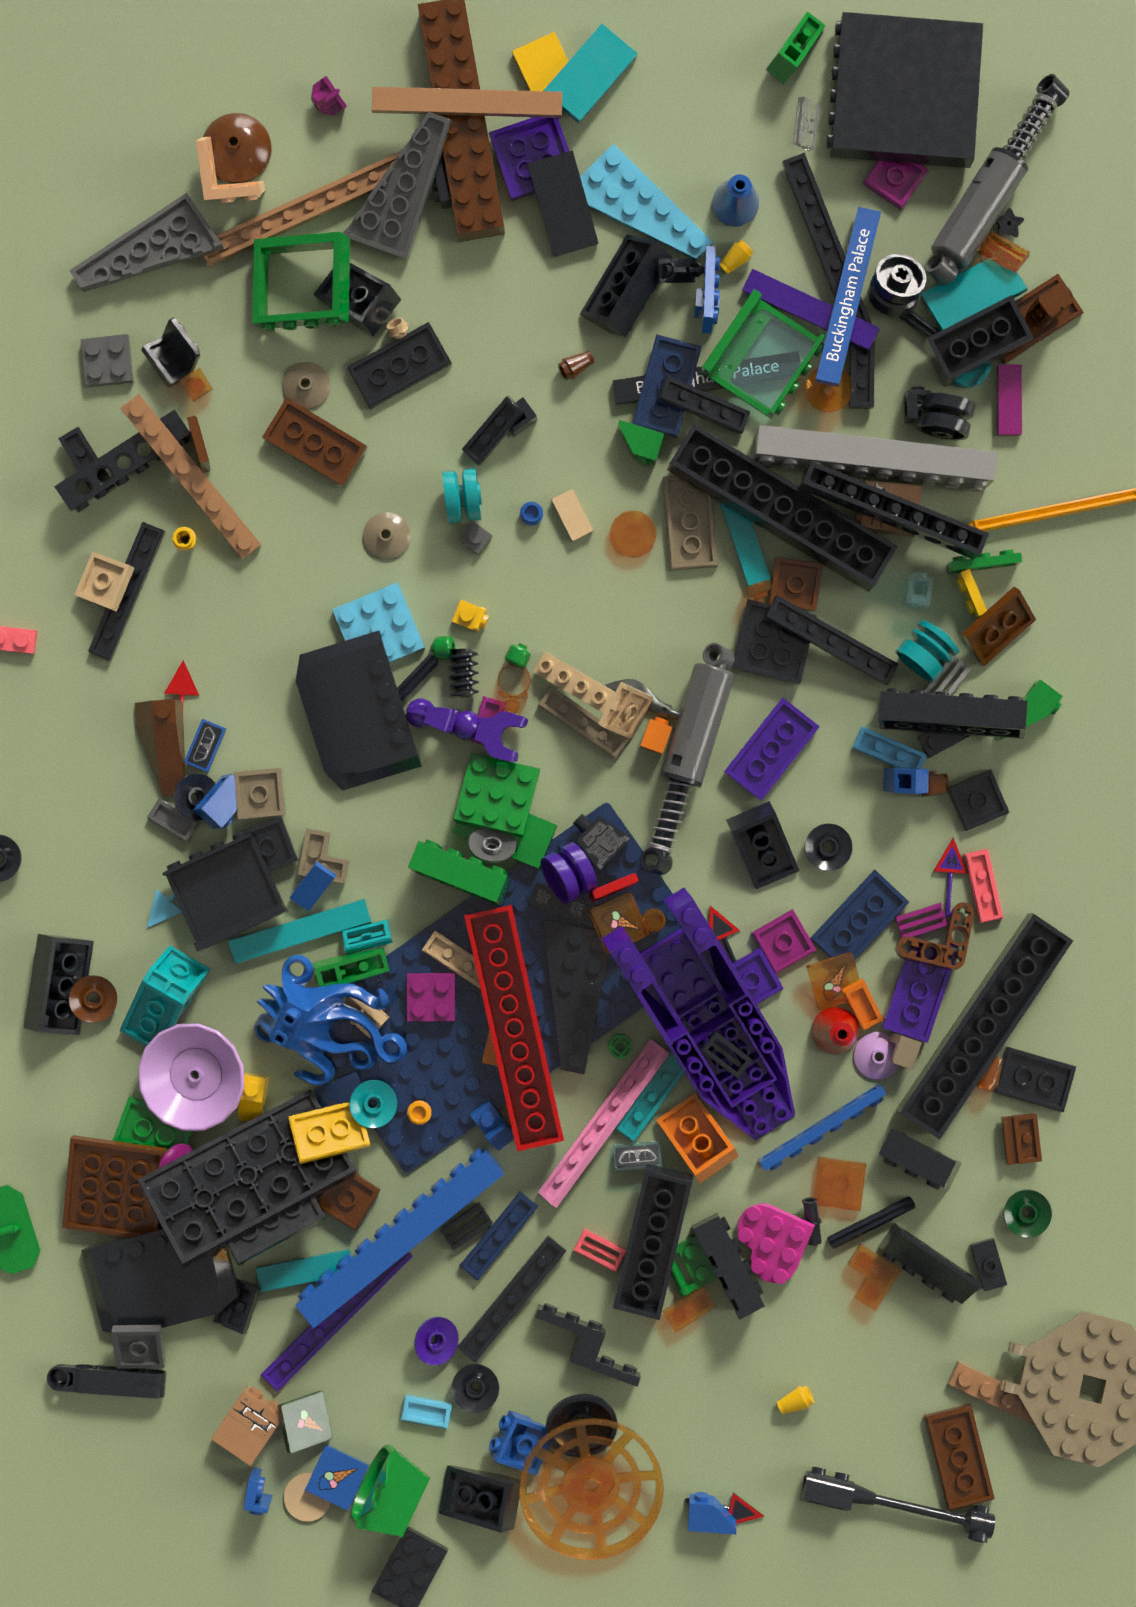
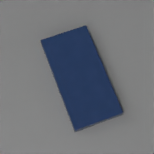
M656 334L633 424L664 433L666 436L678 438L685 411L656 398L666 375L692 386L702 346Z
M874 869L815 931L810 939L840 968L846 964V970L904 909L909 901Z

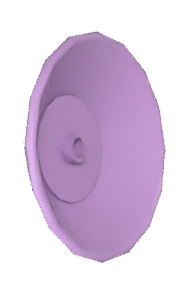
M177 1024L159 1032L145 1047L138 1066L139 1090L147 1108L164 1124L182 1131H205L223 1123L238 1107L244 1090V1067L235 1046L219 1031L202 1024ZM194 1070L199 1073V1078L193 1076Z

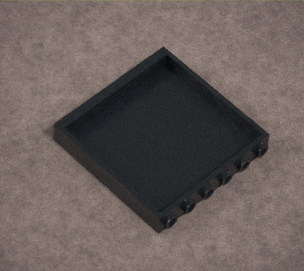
M842 12L840 21H836L835 35L839 36L838 43L834 44L833 58H837V65L833 66L831 80L835 81V88H831L830 103H834L833 111H829L828 125L832 126V134L828 133L826 148H830V157L970 168L975 159L983 23Z

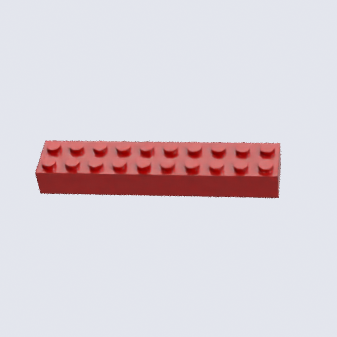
M508 905L464 915L517 1152L564 1141V1134L513 907Z

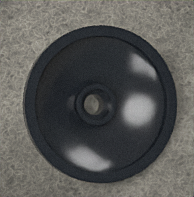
M590 1394L572 1395L559 1401L549 1412L545 1424L546 1435L550 1444L558 1452L575 1458L590 1457L605 1450L614 1440L618 1429L617 1416L612 1406L598 1396Z

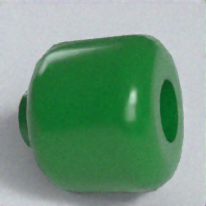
M437 636L434 639L430 649L435 658L449 660L450 656L455 655L449 650L456 649L453 637Z
M521 643L518 645L512 644L505 655V661L514 667L524 669L531 657V653L526 650L527 646Z

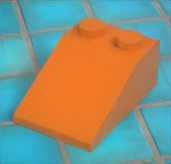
M693 1093L656 1119L700 1184L739 1157L734 1146L696 1093Z

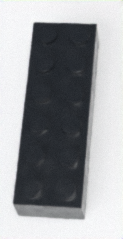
M888 688L886 691H881L879 727L886 730L1024 739L1028 701L1018 696L998 699L996 695H984L983 698L974 697L970 693L949 696L948 692L937 691L933 695L925 694V691L911 690L910 693H902L900 689Z
M647 1163L613 1305L614 1309L660 1320L693 1182V1174Z

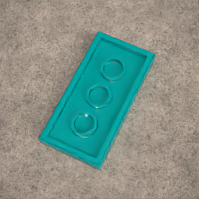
M601 24L543 91L562 92V110L579 124L634 61L638 53L604 24Z
M996 254L994 256L1004 261L1012 270L991 257L958 274L950 284L945 286L939 284L923 292L920 298L942 331L1010 295L1014 299L1027 292V287L1014 266Z

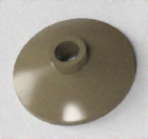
M302 362L294 365L286 373L283 381V390L287 398L306 409H312L321 405L328 397L330 380L325 370L319 365L311 362ZM304 380L310 381L308 387H302L301 384Z
M384 512L373 516L367 522L364 528L363 539L366 548L375 557L386 560L394 559L403 554L410 543V530L402 517L394 513ZM389 531L391 535L385 539L382 537V533Z

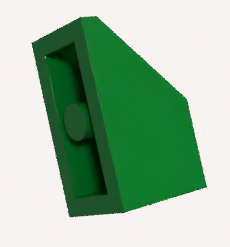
M619 420L617 429L632 458L637 459L636 462L643 466L655 465L664 439V433Z

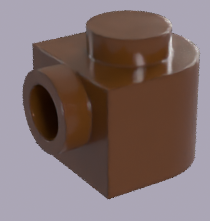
M936 770L929 771L928 793H921V797L946 793V788L949 787L947 773L937 774Z

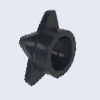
M1008 208L1004 216H999L996 221L999 229L998 236L1012 235L1017 238L1019 236L1018 226L1024 222V218L1015 216L1012 209Z

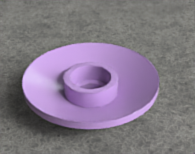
M872 1032L863 1036L856 1044L854 1062L857 1069L864 1076L870 1079L881 1080L890 1077L898 1069L899 1065L891 1062L896 1044L889 1041L890 1035L882 1032ZM877 1052L883 1054V1058L880 1061L875 1060Z

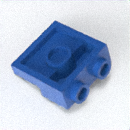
M509 1410L507 1416L503 1415L499 1421L500 1432L497 1438L493 1437L490 1441V1455L495 1462L537 1475L550 1446L546 1435V1426L533 1421L528 1416Z

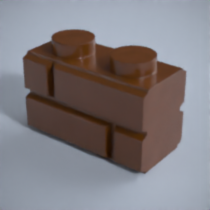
M1058 283L1050 288L1049 291L1038 296L1029 308V314L1038 327L1043 328L1066 311L1073 302L1071 290L1067 286Z

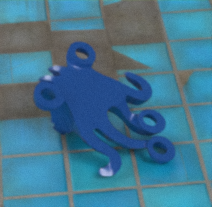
M293 955L284 962L282 967L283 987L271 984L263 986V989L275 1000L259 999L257 1001L268 1013L261 1014L254 1024L255 1035L263 1042H274L288 1050H294L300 1056L320 1068L323 1072L320 1075L305 1070L294 1072V1076L311 1085H325L334 1078V1065L323 1055L324 1051L330 1053L349 1052V1061L358 1070L371 1069L376 1063V1052L380 1059L387 1063L399 1062L407 1053V1044L400 1035L390 1033L381 1037L378 1028L372 1020L359 1010L344 1004L343 998L351 997L372 1009L385 1010L388 1007L389 999L383 989L378 988L379 997H375L363 988L348 983L306 988L304 985L312 978L314 967L311 961L303 955ZM300 963L303 966L304 971L301 976H295L291 973L290 967L292 964ZM338 1020H349L359 1024L370 1034L375 1049L367 1042L348 1044L334 1042L328 1032L330 1025ZM261 1027L264 1028V1030L268 1033V1035L265 1034V1033L262 1031V1028H261ZM389 1041L395 1043L398 1051L393 1054L388 1053L384 1047L385 1043ZM354 1051L365 1053L367 1059L362 1062L357 1061L354 1057Z

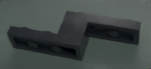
M544 1303V1306L538 1304L535 1318L578 1334L570 1355V1362L638 1387L641 1375L640 1372H637L636 1367L630 1364L621 1366L616 1364L613 1358L602 1355L601 1358L597 1357L606 1334V1330L602 1328L603 1325L594 1320H589V1322L580 1320L579 1315L569 1311L564 1314L557 1311L558 1308L548 1303Z

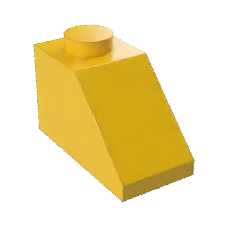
M252 1073L244 1074V1090L238 1104V1120L248 1122L264 1114L270 1076Z

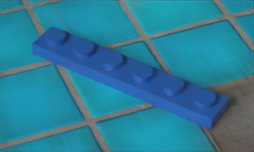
M875 1085L764 1155L758 1161L765 1171L767 1169H770V1171L775 1170L783 1164L781 1160L788 1156L793 1158L803 1151L802 1147L808 1143L810 1145L818 1143L823 1139L822 1135L830 1130L831 1133L837 1131L843 1126L842 1122L850 1118L853 1120L863 1114L862 1109L869 1105L874 1107L883 1101L882 1097L886 1095V1092L881 1085Z

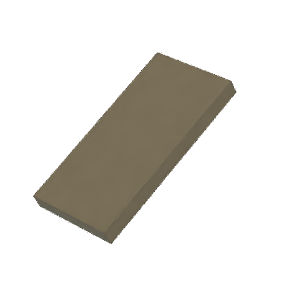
M675 475L663 476L670 571L718 567L712 497Z

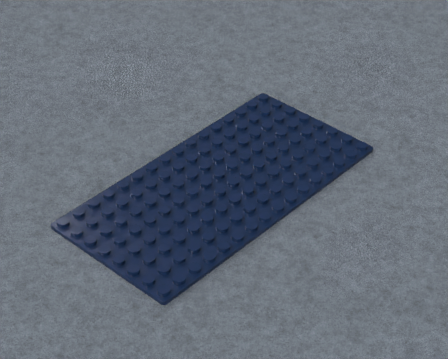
M609 803L602 804L586 815V817L593 823L600 816L629 835L631 839L600 871L587 856L597 878L596 888L636 873L639 882L635 886L594 902L603 906L595 928L528 905L536 882L549 886L541 867L537 869L519 862L507 871L508 877L512 882L502 907L508 905L513 907L550 1073L560 1066L543 920L611 933L616 930L609 927L613 920L612 912H608L604 917L603 914L607 911L617 910L620 915L641 929L624 928L639 953L644 952L680 929V926L664 902V899L673 893L660 875L643 869L640 862L643 850ZM572 825L552 839L546 855L553 852L558 854L559 848L571 842L578 845L584 852L576 841L582 835V832L575 825ZM591 891L587 894L579 892V897L591 901L589 897ZM473 895L388 954L386 959L390 971L348 983L363 988L375 997H379L378 988L386 992L389 1004L382 1011L389 1018L379 1028V1033L381 1037L390 1033L400 1035L407 1044L405 1057L399 1062L387 1063L380 1059L376 1052L377 1059L375 1065L368 1070H358L350 1063L349 1052L330 1053L324 1051L323 1053L334 1065L338 1078L357 1071L362 1083L368 1080H379L385 1082L393 1089L397 1097L396 1113L387 1124L374 1128V1130L406 1173L477 1125L470 1117V1113L488 1099L497 1110L506 1104L498 1066L482 1063L489 1033V1024L481 989L422 951L436 930L473 955L464 915L500 907ZM610 952L591 1044L644 1007ZM407 973H455V1021H407ZM349 1020L334 1021L330 1025L328 1032L334 1042L338 1044L367 1042L375 1049L372 1038L364 1034L356 1025H352ZM390 1041L385 1043L384 1047L388 1053L393 1054L398 1051L395 1043ZM354 1051V1057L357 1061L362 1062L367 1059L365 1053ZM370 1099L368 1101L369 1107H374L376 1105L375 1099ZM418 1100L425 1101L431 1108L430 1119L421 1125L412 1123L407 1114L409 1106Z

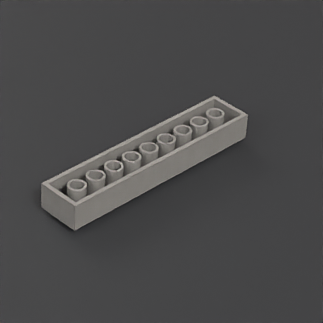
M759 425L755 435L753 459L767 468H771L772 465H779L783 470H795V467L806 469V466L813 461L840 473H850L851 477L865 478L867 475L875 476V480L889 481V478L898 479L899 483L904 484L920 481L924 486H936L937 483L945 484V488L959 489V486L969 487L968 490L981 492L995 481L998 452Z

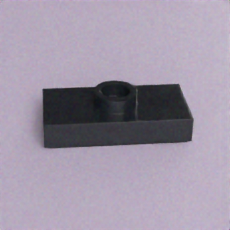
M994 1238L970 1244L983 1290L989 1291L1006 1286L1007 1281Z

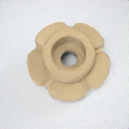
M403 318L393 319L386 326L388 336L395 339L403 338L407 334L409 324Z

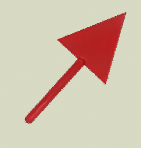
M184 660L164 694H178L179 700H182L183 707L184 695L200 696Z

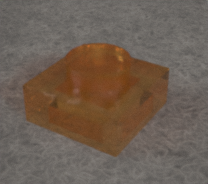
M200 368L180 380L193 402L214 390Z
M769 579L747 586L745 588L747 598L754 597V600L768 596L767 592L772 589Z

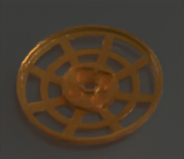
M589 1418L565 1423L540 1439L525 1460L520 1477L519 1493L524 1518L540 1541L562 1555L575 1559L596 1560L616 1556L632 1548L645 1537L658 1518L663 1502L664 1486L659 1461L651 1447L641 1436L620 1423L606 1419ZM585 1425L609 1426L619 1429L624 1433L614 1442L604 1437L587 1436ZM576 1428L577 1439L563 1444L553 1454L542 1449V1446L555 1435L567 1429ZM632 1438L647 1453L653 1470L639 1471L634 1458L624 1448ZM589 1443L602 1444L610 1447V1450L604 1457L590 1455ZM579 1445L581 1457L574 1460L571 1464L559 1458L567 1450ZM619 1453L628 1462L632 1470L631 1472L617 1473L612 1462ZM537 1457L547 1462L541 1477V1489L527 1494L528 1472L533 1459ZM555 1466L564 1472L562 1484L548 1487L549 1475L552 1467ZM588 1480H594L598 1483L597 1487L592 1490L585 1488L584 1484ZM655 1480V1497L651 1510L646 1517L635 1508L640 1497L641 1481ZM634 1481L633 1493L628 1503L618 1496L620 1483ZM560 1494L564 1495L569 1506L563 1515L554 1507L550 1497ZM543 1499L548 1512L558 1522L551 1535L536 1521L531 1512L530 1503ZM613 1504L622 1510L615 1518L603 1523L601 1512H604ZM577 1511L583 1514H592L593 1525H583L571 1520ZM629 1516L640 1525L627 1538L607 1546L605 1531L617 1527ZM566 1528L579 1533H595L597 1548H578L564 1544L559 1539Z

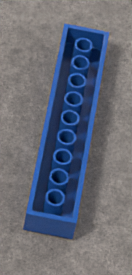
M480 1147L469 1155V1161L465 1165L462 1163L456 1165L450 1171L449 1178L446 1180L440 1178L431 1186V1192L428 1195H425L424 1192L413 1200L411 1204L413 1207L408 1211L406 1208L399 1211L394 1216L392 1224L389 1226L387 1223L383 1224L375 1231L374 1238L371 1241L368 1238L363 1240L354 1250L356 1253L352 1256L349 1253L338 1261L337 1268L334 1271L329 1268L319 1276L315 1286L309 1284L297 1296L299 1300L295 1306L313 1329L504 1175V1168L487 1147L483 1150Z

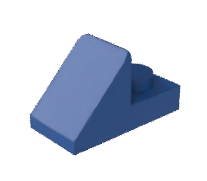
M489 1099L470 1113V1117L483 1131L487 1141L497 1150H501L514 1140L511 1126Z

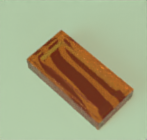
M992 231L988 233L977 253L1014 273L1020 269L1030 256V251Z

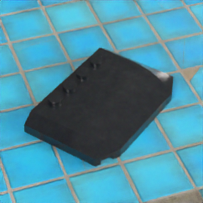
M380 630L299 655L295 681L323 770L342 791L422 767Z
M162 1229L110 1243L98 1244L81 1250L102 1331L111 1333L113 1325H161V1328L211 1316L220 1313L240 1295L227 1245L185 1268H182Z

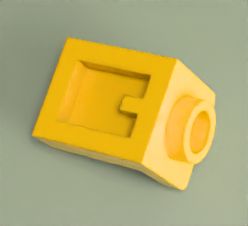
M460 600L452 622L478 633L480 628H485L489 616L486 615V608H480Z

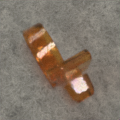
M508 664L499 672L498 684L501 690L498 692V695L508 698L506 701L507 712L517 713L520 704L518 698L526 699L529 697L526 692L530 687L531 678L528 670L524 668L530 680L526 690L517 695L506 693L501 688L499 679L503 670L513 665Z

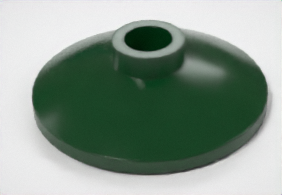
M1024 1189L1015 1192L1009 1197L1004 1206L1006 1225L1018 1236L1025 1238L1036 1237L1042 1234L1051 1222L1052 1210L1050 1203L1045 1196L1035 1190ZM1024 1208H1029L1030 1213L1028 1216L1022 1215Z

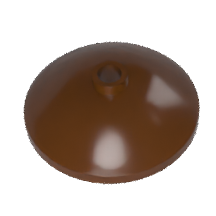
M243 113L223 115L214 120L203 135V137H211L216 177L224 182L233 184L249 182L257 178L269 164L272 153L269 134L265 127L250 115ZM232 140L238 141L235 146H231L230 142Z

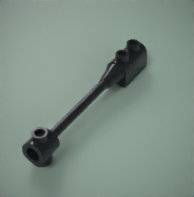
M812 1467V1470L806 1471L800 1495L801 1501L843 1511H850L852 1503L881 1505L962 1524L965 1532L969 1534L968 1539L981 1543H987L988 1538L991 1539L994 1532L995 1515L989 1513V1507L975 1505V1510L969 1509L965 1515L877 1495L875 1492L855 1484L854 1481H850V1475L835 1472V1477L826 1475V1469Z

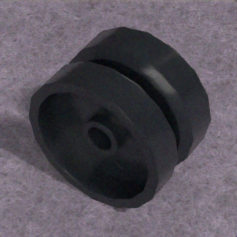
M891 254L884 257L878 263L867 290L869 301L873 307L889 316L909 314L916 307L927 281L924 268L914 258L904 254Z
M927 393L924 395L921 408L926 413L919 416L917 429L920 432L948 440H965L969 437L971 425L966 420L973 417L975 403L973 401L947 393Z

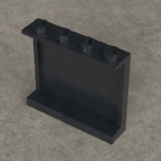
M240 832L232 836L233 841L224 844L223 841L210 846L211 851L205 854L202 851L196 852L188 856L189 861L183 864L180 861L174 862L166 866L168 870L162 873L163 876L167 877L194 937V946L197 952L288 912L252 833Z

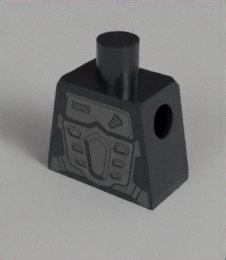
M582 813L573 822L582 832V835L576 841L599 871L631 839L629 835L600 816L592 823Z

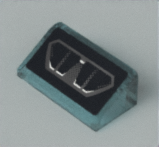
M660 1141L612 1145L615 1171L646 1168L647 1163L662 1167Z

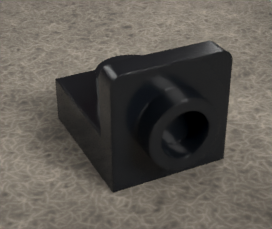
M917 386L911 387V390L905 393L904 423H914L918 419L922 410L921 402H918V400H923L924 395L931 393V390H925V387Z

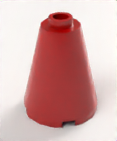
M842 1007L823 1009L816 1015L812 1023L813 1040L824 1052L830 1054L847 1052L855 1045L858 1039V1022L850 1011ZM842 1030L841 1035L838 1036V1032Z

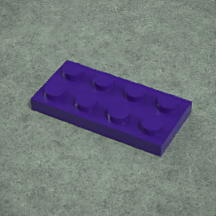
M782 697L724 770V773L758 800L762 801L820 726Z
M908 945L906 954H908L909 951H916V957H918V952L921 948V945H919L917 949L910 948ZM931 947L925 948L924 956L928 960H934L936 958V951ZM955 951L950 957H948V959L951 960L952 965H954L956 960ZM903 960L881 1027L928 1043L952 971Z

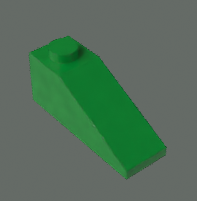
M807 11L765 70L785 84L826 25Z
M1042 680L1035 681L1023 697V700L1028 701L1026 727L1050 714L1054 715L1062 705L1059 701L1063 696ZM994 737L997 741L1004 739L1003 737Z
M384 948L335 956L312 963L317 987L351 983L390 971Z

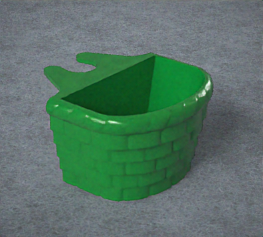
M389 1444L384 1445L370 1464L355 1497L351 1511L353 1523L360 1530L364 1528L370 1532L373 1530L377 1533L382 1532L386 1535L388 1533L393 1536L403 1537L430 1477Z

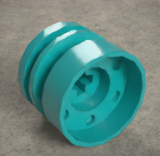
M921 620L917 624L919 630L913 629L911 632L917 642L905 639L896 649L895 653L912 671L933 683L944 671L938 660L949 664L952 661L951 656L955 657L960 650L942 629L928 621Z

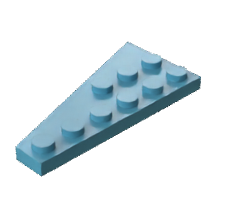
M614 144L580 176L590 209L593 208L603 213L604 216L636 232L639 231L649 236L650 239L659 241L671 247L672 250L688 258L695 259V261L706 252V246H712L713 242Z

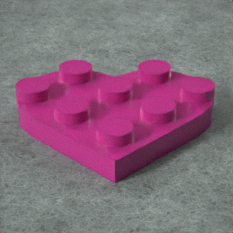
M759 1203L746 1208L740 1216L737 1227L738 1238L752 1249V1271L767 1282L783 1284L797 1270L815 1225L773 1205Z

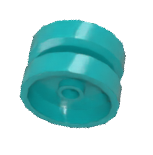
M476 468L463 470L462 485H459L458 475L454 470L442 472L448 523H461L462 507H465L467 519L470 522L482 520L480 506L482 505L480 483L477 480Z

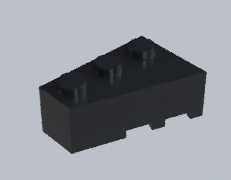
M895 1129L890 1130L879 1152V1155L884 1157L883 1162L895 1168L898 1164L906 1168L904 1173L916 1179L918 1176L927 1179L926 1184L937 1190L940 1187L950 1189L962 1164Z

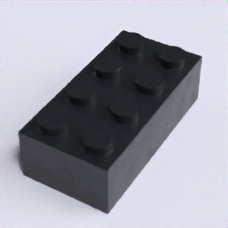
M1012 295L928 337L922 346L945 387L1027 345L1033 338V335Z

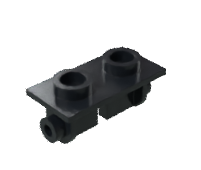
M657 259L658 283H696L695 277H700L704 273V266L700 263H695V259Z

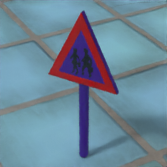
M954 838L951 839L933 870L948 872L946 917H950L953 873L968 874Z

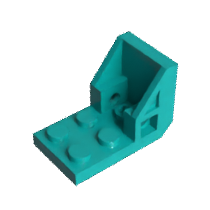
M170 945L150 967L141 981L119 1031L147 1046L159 1032L176 1025L179 1017L189 1006L208 976L210 968Z

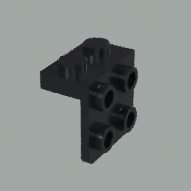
M174 317L168 320L161 337L149 342L141 349L168 388L191 377L200 358L198 345L191 341L186 334L184 326Z

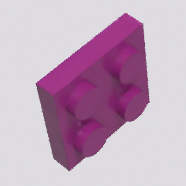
M407 973V1021H455V973Z

